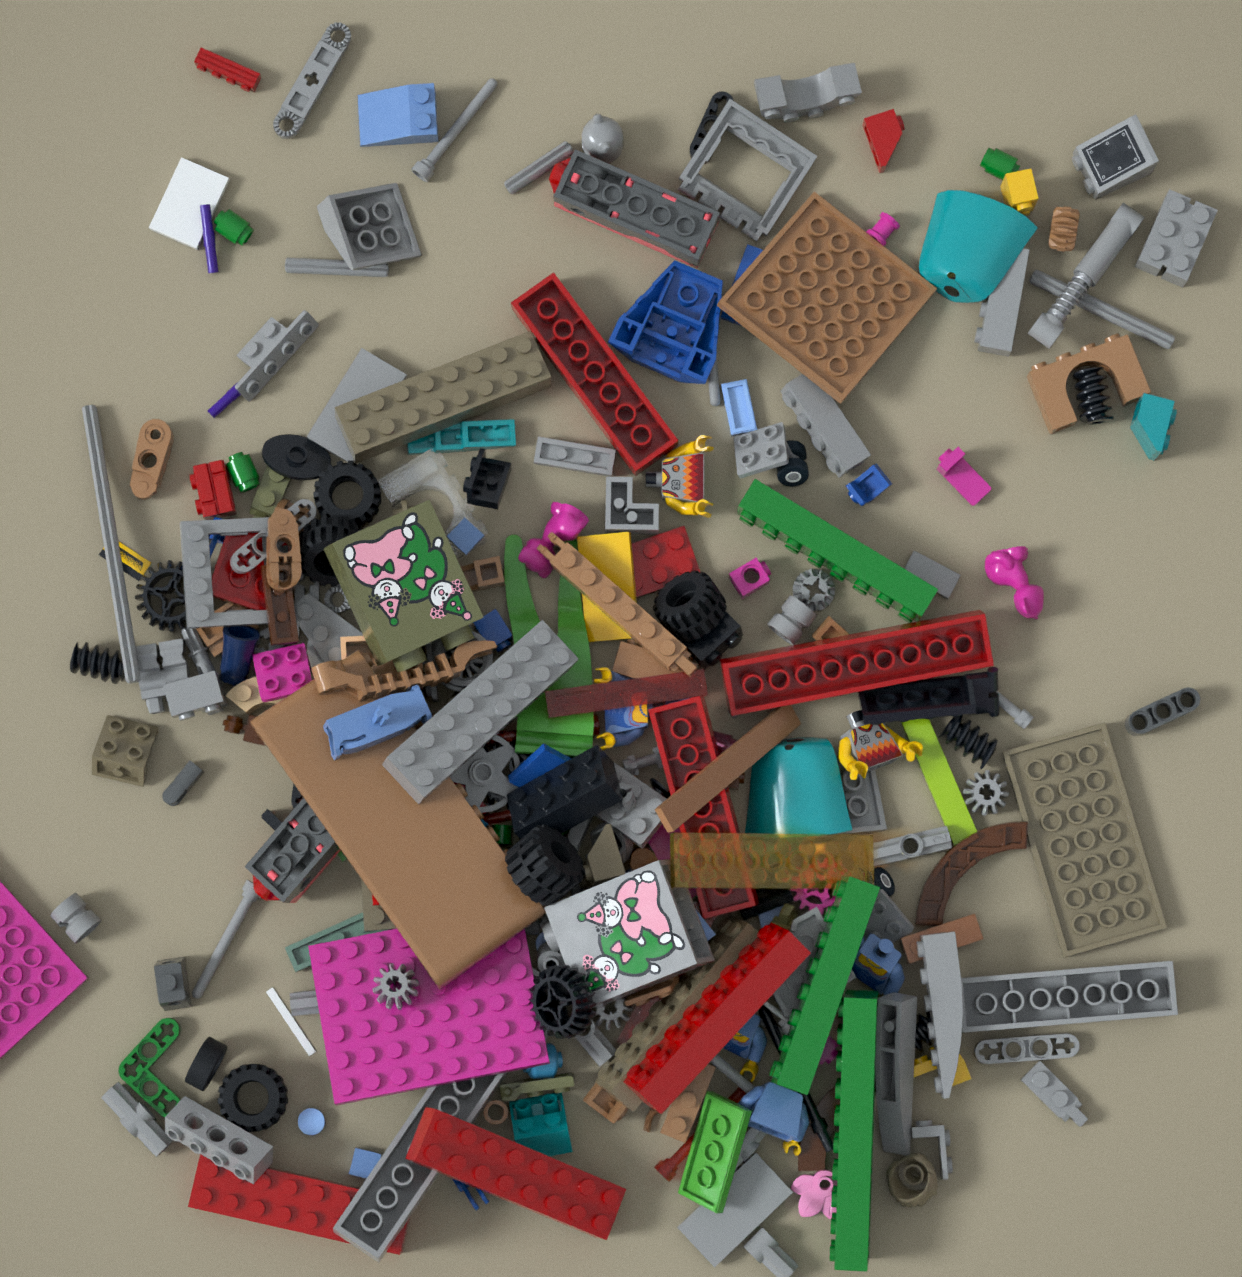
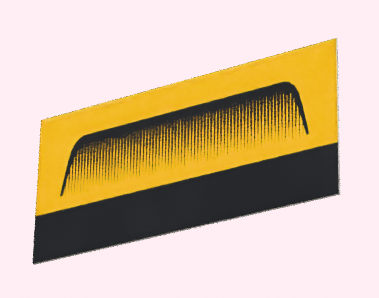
M119 542L123 571L140 581L141 576L144 575L151 562ZM103 547V549L99 553V556L106 559L105 550Z

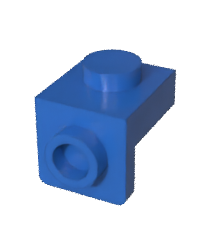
M876 463L854 481L848 483L846 487L849 490L850 498L856 504L864 506L889 488L892 483Z

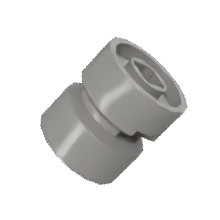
M790 595L781 606L782 614L776 613L767 625L787 643L795 645L803 634L802 628H808L817 615L803 602Z
M77 893L65 899L50 915L59 927H66L65 933L75 944L87 937L101 923V919L92 909H85L86 903Z

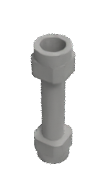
M996 691L999 694V706L1015 718L1013 722L1025 729L1034 716L1026 709H1019L1001 693Z

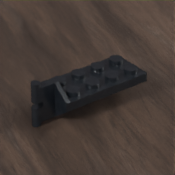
M989 667L987 672L917 680L858 692V699L864 725H879L895 721L906 722L915 719H934L935 717L944 716L958 717L963 714L989 713V716L997 717L999 716V694L996 692L999 690L998 668Z

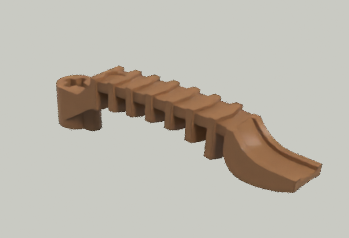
M487 640L463 643L452 653L449 662L445 653L435 657V662L440 672H437L433 661L423 666L426 674L424 676L420 667L410 671L412 679L408 678L406 670L398 672L396 674L397 682H394L391 673H387L382 676L383 684L379 683L377 675L369 676L368 682L364 683L362 674L354 675L345 671L342 660L323 662L315 665L311 670L319 695L345 691L357 697L359 702L366 698L373 697L374 700L383 695L388 696L390 694L407 692L415 685H418L421 690L426 686L435 687L441 682L446 684L453 678L459 677L469 661L491 655L493 653L492 650L496 649L497 645L495 641Z

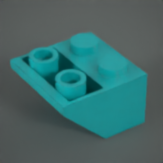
M1143 393L1136 403L1130 428L1148 459L1154 461L1159 455H1163L1164 450L1168 448L1171 435L1167 434V430L1174 424L1177 410L1173 409L1175 401Z
M551 1093L509 1101L516 1143L549 1157L573 1152L562 1093Z

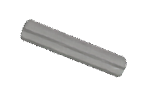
M564 141L504 182L505 188L510 194L516 193L549 171L556 163L562 162L573 154L572 147L567 141Z

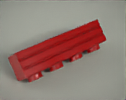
M202 47L194 60L198 70L202 72L208 71L218 79L222 77L226 79L227 83L231 85L237 84L247 92H250V90L255 92L261 80L260 73Z

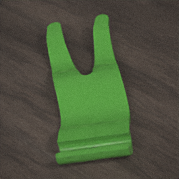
M510 535L506 538L504 554L505 590L514 644L540 622L532 600L525 563L520 562L518 559L523 549L522 539L518 535ZM577 540L565 542H568L578 551ZM561 575L558 595L557 636L579 660L567 673L518 715L515 753L533 754L542 744H546L560 753L574 758L593 747L592 667L581 595Z

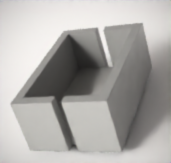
M1169 189L1144 243L1135 268L1157 276L1161 267H1166L1161 279L1183 288L1188 281L1218 210L1198 201H1195L1194 205L1189 203L1191 198Z

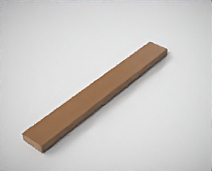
M791 705L777 707L654 809L667 833L673 832L801 725Z

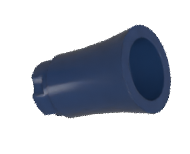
M229 626L223 628L220 679L224 683L236 686L246 680L250 670L252 654L260 637V633L253 627Z

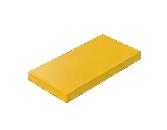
M631 532L578 536V552L637 603ZM582 594L584 621L589 642L631 638Z

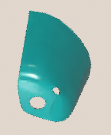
M947 190L938 193L920 255L919 273L937 288L936 292L950 301L959 303L980 302L986 299L998 286L1038 227L1025 215L994 199L961 190ZM949 272H952L955 274L956 278L952 279L950 277H947V274ZM945 286L954 287L959 291L960 295L953 296L946 292Z
M814 737L783 739L752 765L745 827L746 836L756 838H796L837 834L852 830L834 748L828 739ZM792 740H803L799 742H788ZM785 746H794L791 750L785 749Z

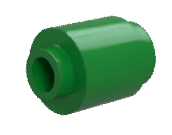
M989 147L980 163V167L985 169L984 172L1002 181L1005 174L1017 172L1020 169V165L1016 164L1018 158L998 148L994 150Z
M230 209L226 212L222 210L214 220V224L217 225L215 231L235 245L238 243L244 246L254 232L248 221Z
M239 452L228 458L230 462L226 464L227 470L235 488H239L240 493L250 491L260 485L258 481L260 477L250 454L244 455L243 452Z

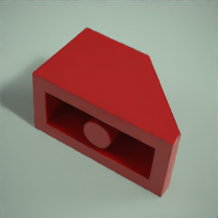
M894 109L864 118L862 125L879 173L885 171L901 139L902 131L905 130L901 116H896Z

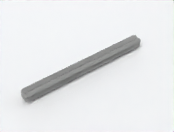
M1039 270L1033 272L1029 281L1031 284L1060 297V293L1064 292V288L1068 287V284ZM1083 293V298H1079V303L1075 304L1165 349H1170L1175 340L1174 335L1087 293Z

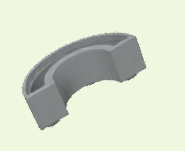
M855 63L832 66L819 74L802 79L783 80L778 75L754 80L761 115L765 119H783L785 123L794 122L799 117L806 115L809 118H817L824 115L823 111L838 106L854 104L855 98L862 93Z

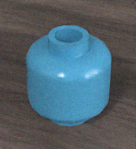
M546 1043L550 1064L523 1069V1072L528 1073L532 1079L553 1078L557 1074L558 1068H562L563 1065L562 1053L557 1052L553 1044Z

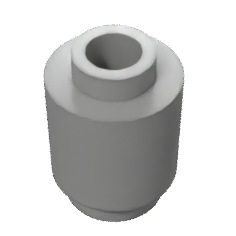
M547 942L540 945L537 951V963L541 972L551 966L565 965L560 951H552Z

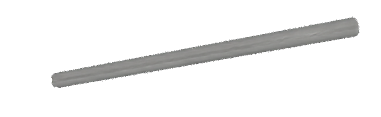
M86 405L82 407L125 680L127 683H137L141 680L98 412L95 405Z

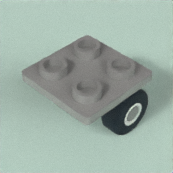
M782 422L734 437L736 467L739 478L777 467V478L785 486L795 487L807 481L809 470L807 463L804 461L807 459L806 448L801 442L794 440L786 441L785 426Z
M876 867L869 871L866 875V882L880 887L863 938L872 933L880 939H888L893 943L911 933L914 926L890 898L895 892L894 881L890 874L881 867Z

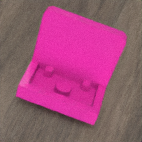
M305 643L252 654L259 693L263 702L286 698L312 681L311 666Z

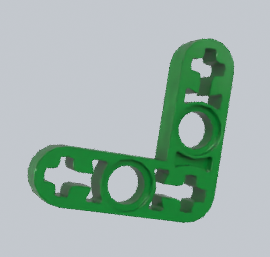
M171 1018L160 1020L121 1062L118 1070L122 1080L164 1118L168 1114L165 1112L167 1106L162 1101H159L158 1105L154 1101L161 1097L164 1090L168 1093L164 1096L167 1101L172 1102L175 1100L178 1103L181 1099L150 1068L180 1035V1024ZM172 1023L174 1025L172 1029L174 1035H166L161 1040L166 1043L162 1047L161 1043L152 1038L155 1033L159 1037L164 1032L163 1024L170 1025ZM148 1042L154 1043L157 1047V1053L152 1058L145 1057L142 1052L143 1046ZM137 1053L139 1058L148 1064L144 1067L140 1063L135 1069L138 1074L127 1077L125 1066L127 1064L134 1065L138 1061V1059L134 1058V1055ZM150 1080L158 1084V1092L154 1096H148L144 1092V1085Z

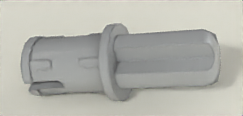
M187 627L182 629L181 633L190 651L188 657L192 658L199 675L214 671L215 668L206 651L208 647L203 646L195 628L187 629Z

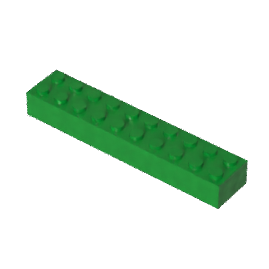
M846 990L838 1007V1017H843V1024H839L837 1030V1044L842 1045V1051H838L836 1058V1072H841V1078H837L835 1086V1099H840V1105H836L834 1114V1126H839V1132L835 1131L833 1153H838V1159L834 1158L832 1180H837V1185H833L831 1207H836L837 1209L836 1212H832L830 1234L836 1235L835 1239H831L829 1259L835 1262L834 1270L867 1272L869 1264L878 991Z

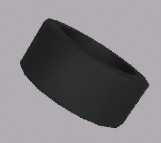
M208 1037L195 1056L185 1077V1082L204 1091L217 1072L226 1054L227 1045L212 1037Z

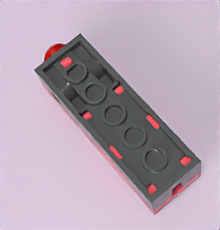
M576 149L571 158L554 165L549 177L554 193L555 207L697 269L719 223L720 212Z
M303 798L246 864L245 868L253 874L254 891L266 901L296 903L341 850Z

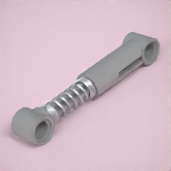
M1124 202L1122 203L1107 227L1073 271L1074 276L1072 281L1068 282V287H1065L1064 292L1060 293V298L1056 299V303L1052 304V308L1047 313L1043 312L1028 332V335L1048 349L1051 348L1065 328L1063 324L1067 320L1066 316L1071 314V309H1075L1074 305L1079 303V298H1083L1082 294L1087 293V289L1094 287L1125 243L1145 218Z

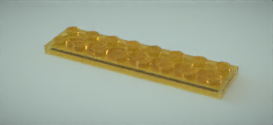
M670 833L671 888L834 889L837 880L840 881L846 876H851L874 885L873 835Z

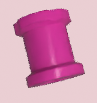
M882 212L879 215V221L872 229H868L866 233L885 246L887 238L894 230H898L900 225L889 214Z

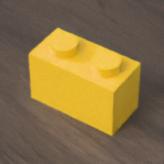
M1032 169L1005 174L1000 186L1004 204L1025 216L1030 215L1039 199Z

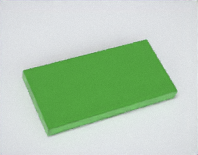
M713 1091L706 1092L678 1190L679 1194L715 1213H723L752 1110Z

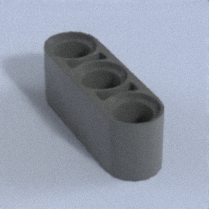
M1183 688L1131 713L1125 720V728L1133 736H1140L1195 710L1200 704V695L1193 688ZM1182 694L1191 696L1193 700L1191 707H1185L1181 704L1180 697ZM1158 705L1167 707L1169 716L1166 719L1160 718L1157 715L1156 708ZM1135 716L1143 718L1145 722L1144 729L1137 730L1134 728L1132 719Z

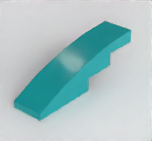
M515 419L462 421L407 443L408 455L477 451L480 448L488 450L516 446Z

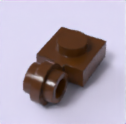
M227 715V719L223 720L224 731L239 734L240 730H244V742L265 746L250 723L257 716L249 715L247 725L242 724V718Z

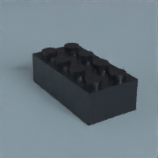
M598 745L507 794L514 833L520 839L536 826H542L543 824L548 825L551 829H557L562 834L623 800L614 762Z

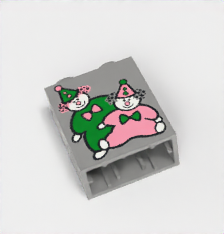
M677 859L655 861L558 901L553 905L544 907L549 920L543 923L542 929L548 946L554 952H561L565 965H569L570 968H578L579 973L586 974L585 982H592L589 987L590 991L596 993L592 997V1000L597 1003L595 1007L604 1006L715 961Z

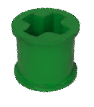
M493 824V830L500 839L496 843L499 845H512L511 834L513 826Z

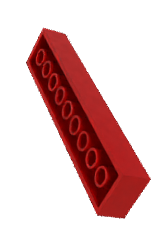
M981 610L719 659L728 711L731 716L994 666L986 616Z

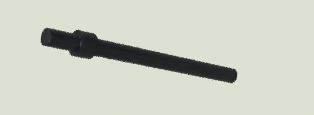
M762 1005L758 1012L779 1055H781L782 1051L778 1050L782 1035L770 1010ZM810 1093L808 1095L802 1094L803 1103L812 1122L810 1126L814 1134L817 1133L827 1153L833 1150V1141L827 1130L829 1126L825 1118H821Z

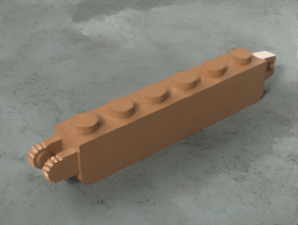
M551 532L547 537L561 550L554 556L548 548L541 544L536 548L550 561L551 566L666 669L672 670L675 673L678 669H681L689 677L696 672L697 667L688 660L691 654L688 652L687 647L568 542L564 543Z

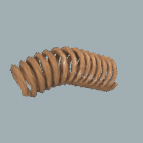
M653 1108L648 1111L649 1113L645 1117V1127H643V1130L651 1132L649 1128H651L652 1119L658 1113Z

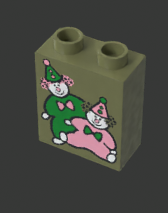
M430 499L324 548L377 666L392 660L397 672L405 671L427 660L421 647L440 638L447 651L475 638L469 624L484 617Z

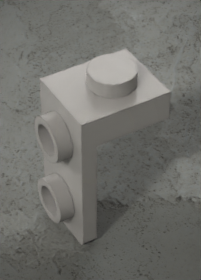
M932 1120L916 1121V1126L911 1127V1138L938 1137L940 1176L942 1180H948V1174L953 1173L952 1158L947 1157L946 1146H950L949 1130H945L942 1124L932 1125Z

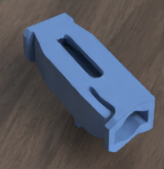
M415 685L412 686L410 691L390 694L326 720L323 728L329 738L331 757L335 761L342 754L356 753L399 736L407 730L409 731L411 727L413 728L420 721L425 724L432 718V714L420 687Z

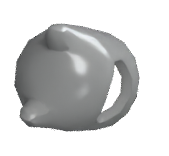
M595 114L583 128V152L606 163H610L620 156L624 146L623 131L620 125L612 118Z

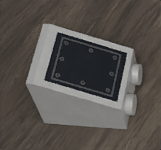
M1136 114L1075 147L1072 157L1075 169L1077 171L1081 170L1085 178L1083 184L1087 193L1093 194L1095 200L1151 175L1159 162Z

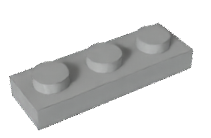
M538 437L534 464L612 477L616 450Z

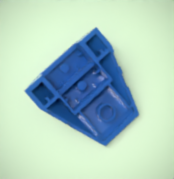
M674 260L652 283V286L635 301V304L618 319L608 343L631 362L673 380L684 383L706 384L716 362L720 308L717 304L722 296L723 280Z

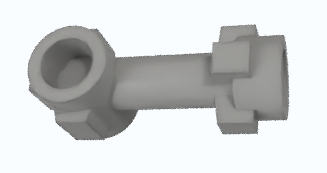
M658 746L652 748L653 754L637 759H635L634 755L627 756V759L622 760L624 769L634 776L639 774L638 769L657 764L658 769L663 768Z

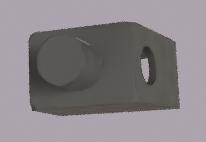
M185 956L158 960L154 965L160 1006L164 1011L192 1007Z

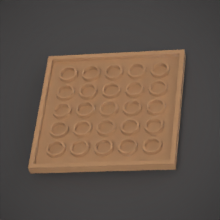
M813 192L720 299L717 306L841 404L932 297L937 288L816 192Z

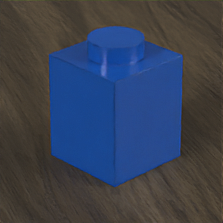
M496 609L483 616L484 618L473 622L478 633L485 640L495 641L497 648L493 649L492 652L496 650L499 653L511 645L510 640L513 639V635Z

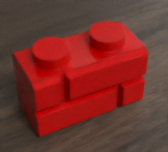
M218 460L193 466L194 474L189 476L192 489L198 490L199 499L195 500L198 515H203L205 520H213L214 517L221 518L236 515V507L225 461Z

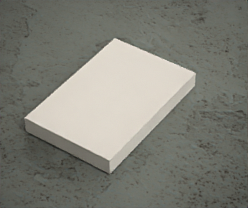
M181 157L149 229L198 250L203 239L200 205L210 204L213 218L230 179Z

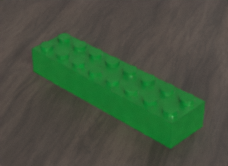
M754 479L738 505L737 514L740 515L739 520L750 527H753V525L763 529L762 534L773 541L776 538L786 543L784 547L797 555L801 552L808 557L807 561L815 567H826L831 570L830 575L841 582L846 579L854 584L852 588L864 596L869 593L877 598L875 602L885 609L894 608L899 611L898 616L909 623H912V621L917 622L921 619L938 591L936 587L757 479Z
M851 876L843 877L840 881L837 880L832 893L836 897L834 904L827 907L823 921L827 922L824 931H819L814 947L818 948L816 955L813 958L810 957L805 972L809 973L807 981L800 984L796 998L800 999L797 1009L792 1008L787 1024L791 1025L788 1035H782L778 1050L782 1051L778 1061H773L769 1076H772V1083L808 1095L880 887Z

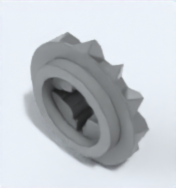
M806 570L800 573L793 584V596L812 611H820L826 608L832 602L835 595L834 582L831 576L823 570ZM816 580H819L818 589L825 593V595L816 593L809 600L810 590L806 589L807 587L803 585L812 586L816 583Z

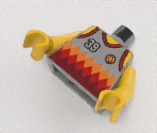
M701 435L696 440L682 444L669 452L666 458L662 459V472H646V487H661V499L665 500L667 506L681 515H702L706 518H710L712 515L705 512L706 506H713V503L704 500V453H700L701 451H713L714 447H705L706 440L711 439V436Z
M861 710L846 716L852 729L840 736L837 759L848 771L851 780H856L858 775L866 778L867 772L889 765L901 758L905 753L908 761L915 760V753L922 756L923 746L921 743L907 741L884 723L864 725Z

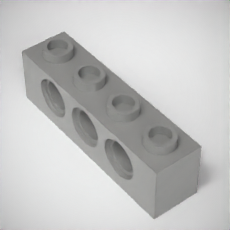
M186 1096L165 1116V1134L169 1138L188 1146L194 1153L207 1157L215 1165L233 1172L239 1179L247 1180L254 1184L273 1163L272 1145Z

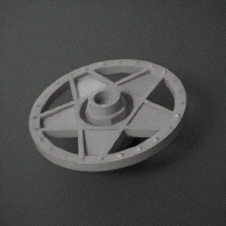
M498 735L492 740L503 746L487 753L484 748H481L450 776L453 782L465 785V791L468 794L465 798L471 807L475 804L481 813L491 812L503 807L508 803L507 794L519 788L509 783L508 778L501 772L511 758L516 769L520 765L519 757L515 753L514 748ZM488 791L504 796L502 800L493 805L479 807Z

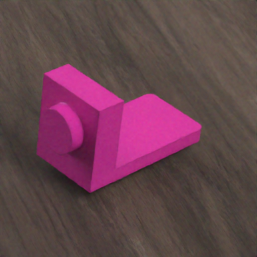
M959 446L954 451L949 448L938 458L941 463L936 470L971 506H975L991 491V487L963 459L965 453Z

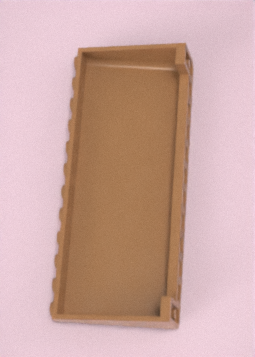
M357 650L342 660L345 671L354 675L362 674L364 683L368 682L369 676L376 675L371 668L374 663L366 652L361 654ZM381 673L377 675L379 683L383 684V675ZM313 679L251 720V726L265 746L271 751L410 946L436 986L441 990L546 914L544 907L546 906L532 901L529 896H525L521 889L515 885L512 876L506 868L508 866L505 862L507 848L503 851L496 843L500 840L491 826L486 829L481 822L484 816L475 804L472 807L465 799L468 794L460 783L455 785L449 777L418 805L383 767L382 764L385 759L420 728L418 724L399 736L356 753L342 754L339 759L334 761L331 757L329 738L323 728L326 720L387 695L380 696L374 700L373 697L366 698L359 702L357 697L345 691L319 695L315 679Z

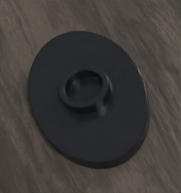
M290 434L274 436L268 439L262 448V458L266 465L274 472L290 479L320 478L318 475L322 471L325 472L327 466L331 464L329 453L323 447L303 436Z

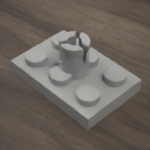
M614 763L623 800L595 816L606 824H611L613 829L643 849L662 825L654 809L662 804L666 798Z

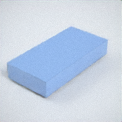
M747 379L721 384L731 436L757 430Z

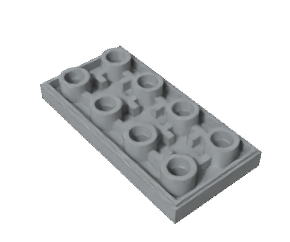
M361 348L307 435V439L346 462L348 460L354 461L335 418L334 407L406 379L407 374Z
M755 1152L734 1172L723 1213H715L700 1205L677 1228L715 1268L793 1192Z

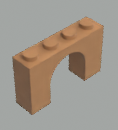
M1119 333L1105 338V343L1096 346L1095 343H1091L1080 348V353L1071 356V353L1067 352L1056 357V362L1048 365L1046 362H1041L1031 367L1032 371L1028 373L1027 379L1050 434L1074 426L1078 421L1066 392L1068 375L1077 368L1084 366L1104 367L1102 370L1111 377L1123 407L1137 402L1143 393L1151 394L1128 334L1120 337Z

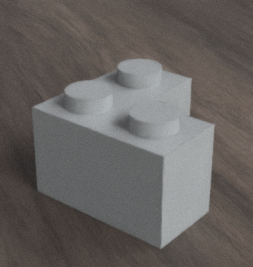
M606 477L605 534L631 532V534L658 535L659 504L632 503L633 477Z
M215 670L163 685L171 716L174 718L179 717L180 721L195 717L194 712L198 711L208 713V715L217 714L224 711V706L229 705L220 674Z

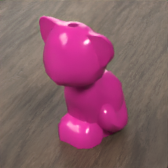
M552 502L551 514L553 516L544 529L542 539H529L518 556L519 561L525 563L527 569L537 572L541 578H547L551 574L553 567L550 561L536 548L541 544L548 548L555 556L553 549L555 545L547 536L553 532L562 541H572L578 537L589 522L588 517L572 505Z
M1018 546L991 552L985 559L987 577L996 585L1013 587L1016 590L1014 603L1019 614L1025 618L1038 620V615L1043 610L1044 591L1041 586L1029 584L1028 575L1022 564L1027 559L1028 548Z

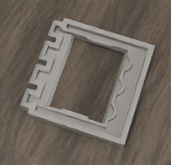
M729 99L678 178L682 181L678 190L692 200L698 192L701 193L702 196L697 203L718 211L720 207L724 208L720 218L735 228H738L742 221L746 224L741 232L757 242L761 234L768 235L817 156L738 103ZM725 130H728L791 172L775 193L764 215L753 210L698 173L705 161L708 162L717 148Z
M269 517L180 522L187 629L268 624L266 610H230L214 613L209 535L236 536L258 533L268 525ZM262 537L263 552H266V538ZM280 546L278 550L282 553H287L288 546Z

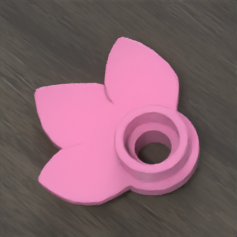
M824 1169L816 1172L814 1175H800L794 1180L790 1189L801 1195L798 1204L801 1217H811L822 1211L827 1218H832V1212H836L837 1209L836 1207H831L833 1185H837V1180H832V1171ZM828 1180L830 1185L827 1188H823L820 1186V1182Z

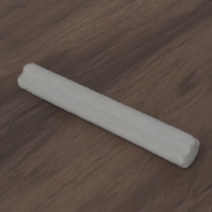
M286 258L285 270L287 273L387 277L389 274L388 263L351 271L345 260Z

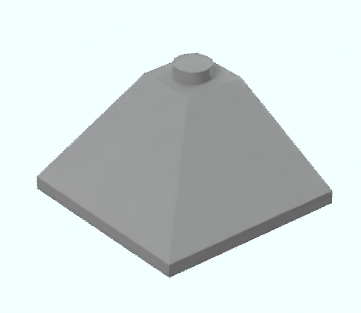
M397 183L328 195L317 206L326 234L351 271L421 256Z
M837 759L852 830L837 834L801 837L802 844L828 842L886 830L887 826L876 771L867 772L866 778L858 775L856 780H851L848 771Z

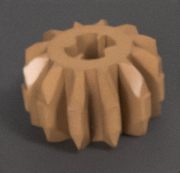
M1066 206L1054 209L1048 243L1051 249L1065 252L1072 251L1075 248L1080 216L1078 209H1071V207Z

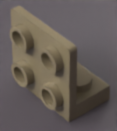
M108 715L92 755V775L144 787L147 761L158 733V727Z

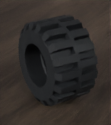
M348 460V463L338 461L337 465L332 466L330 464L325 472L322 471L318 475L320 478L318 481H315L313 498L321 516L327 515L328 518H331L333 515H338L340 519L346 517L350 523L355 522L360 529L364 527L363 524L366 522L370 523L373 520L372 517L378 514V507L382 502L381 489L373 472L365 468V465L361 463L355 464L351 460ZM343 482H355L363 490L361 502L352 509L344 510L338 508L332 500L335 488Z
M325 515L321 516L320 520L317 518L311 520V525L306 524L299 535L302 574L305 577L310 576V581L314 583L318 581L322 586L331 584V587H337V584H339L338 579L323 550L330 544L362 529H358V525L355 522L350 523L346 517L343 519L338 518V515H333L331 518Z
M688 571L680 576L677 575L670 582L668 581L657 593L658 596L655 597L653 605L654 614L660 623L680 642L683 640L686 642L693 639L697 640L704 634L707 635L711 632V629L719 624V620L723 619L725 615L723 612L727 608L724 596L710 576L703 571L700 573L699 571H692L691 573Z
M245 1064L230 1071L228 1076H225L222 1080V1086L219 1087L218 1092L220 1094L217 1099L221 1107V1114L225 1116L226 1120L247 1132H258L270 1128L280 1120V1117L286 1111L285 1107L288 1103L286 1092L288 1090L283 1083L284 1080L275 1070L265 1065ZM248 1082L261 1083L268 1091V1104L260 1113H246L238 1104V1092Z

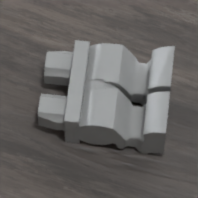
M184 639L159 642V645L154 643L136 647L141 677L139 681L142 700L146 701L150 714L165 712L163 698H166L163 685L190 678L187 660L183 657V653L186 652V642ZM160 655L163 658V669L157 661V657H160Z

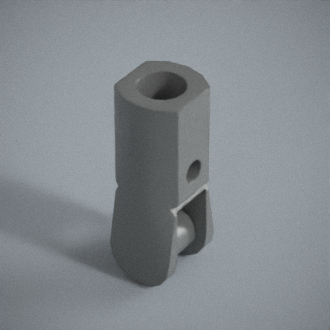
M189 761L163 792V801L170 806L178 805L204 771L192 761Z

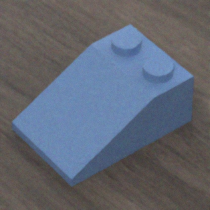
M434 83L404 85L358 95L361 147L439 142Z

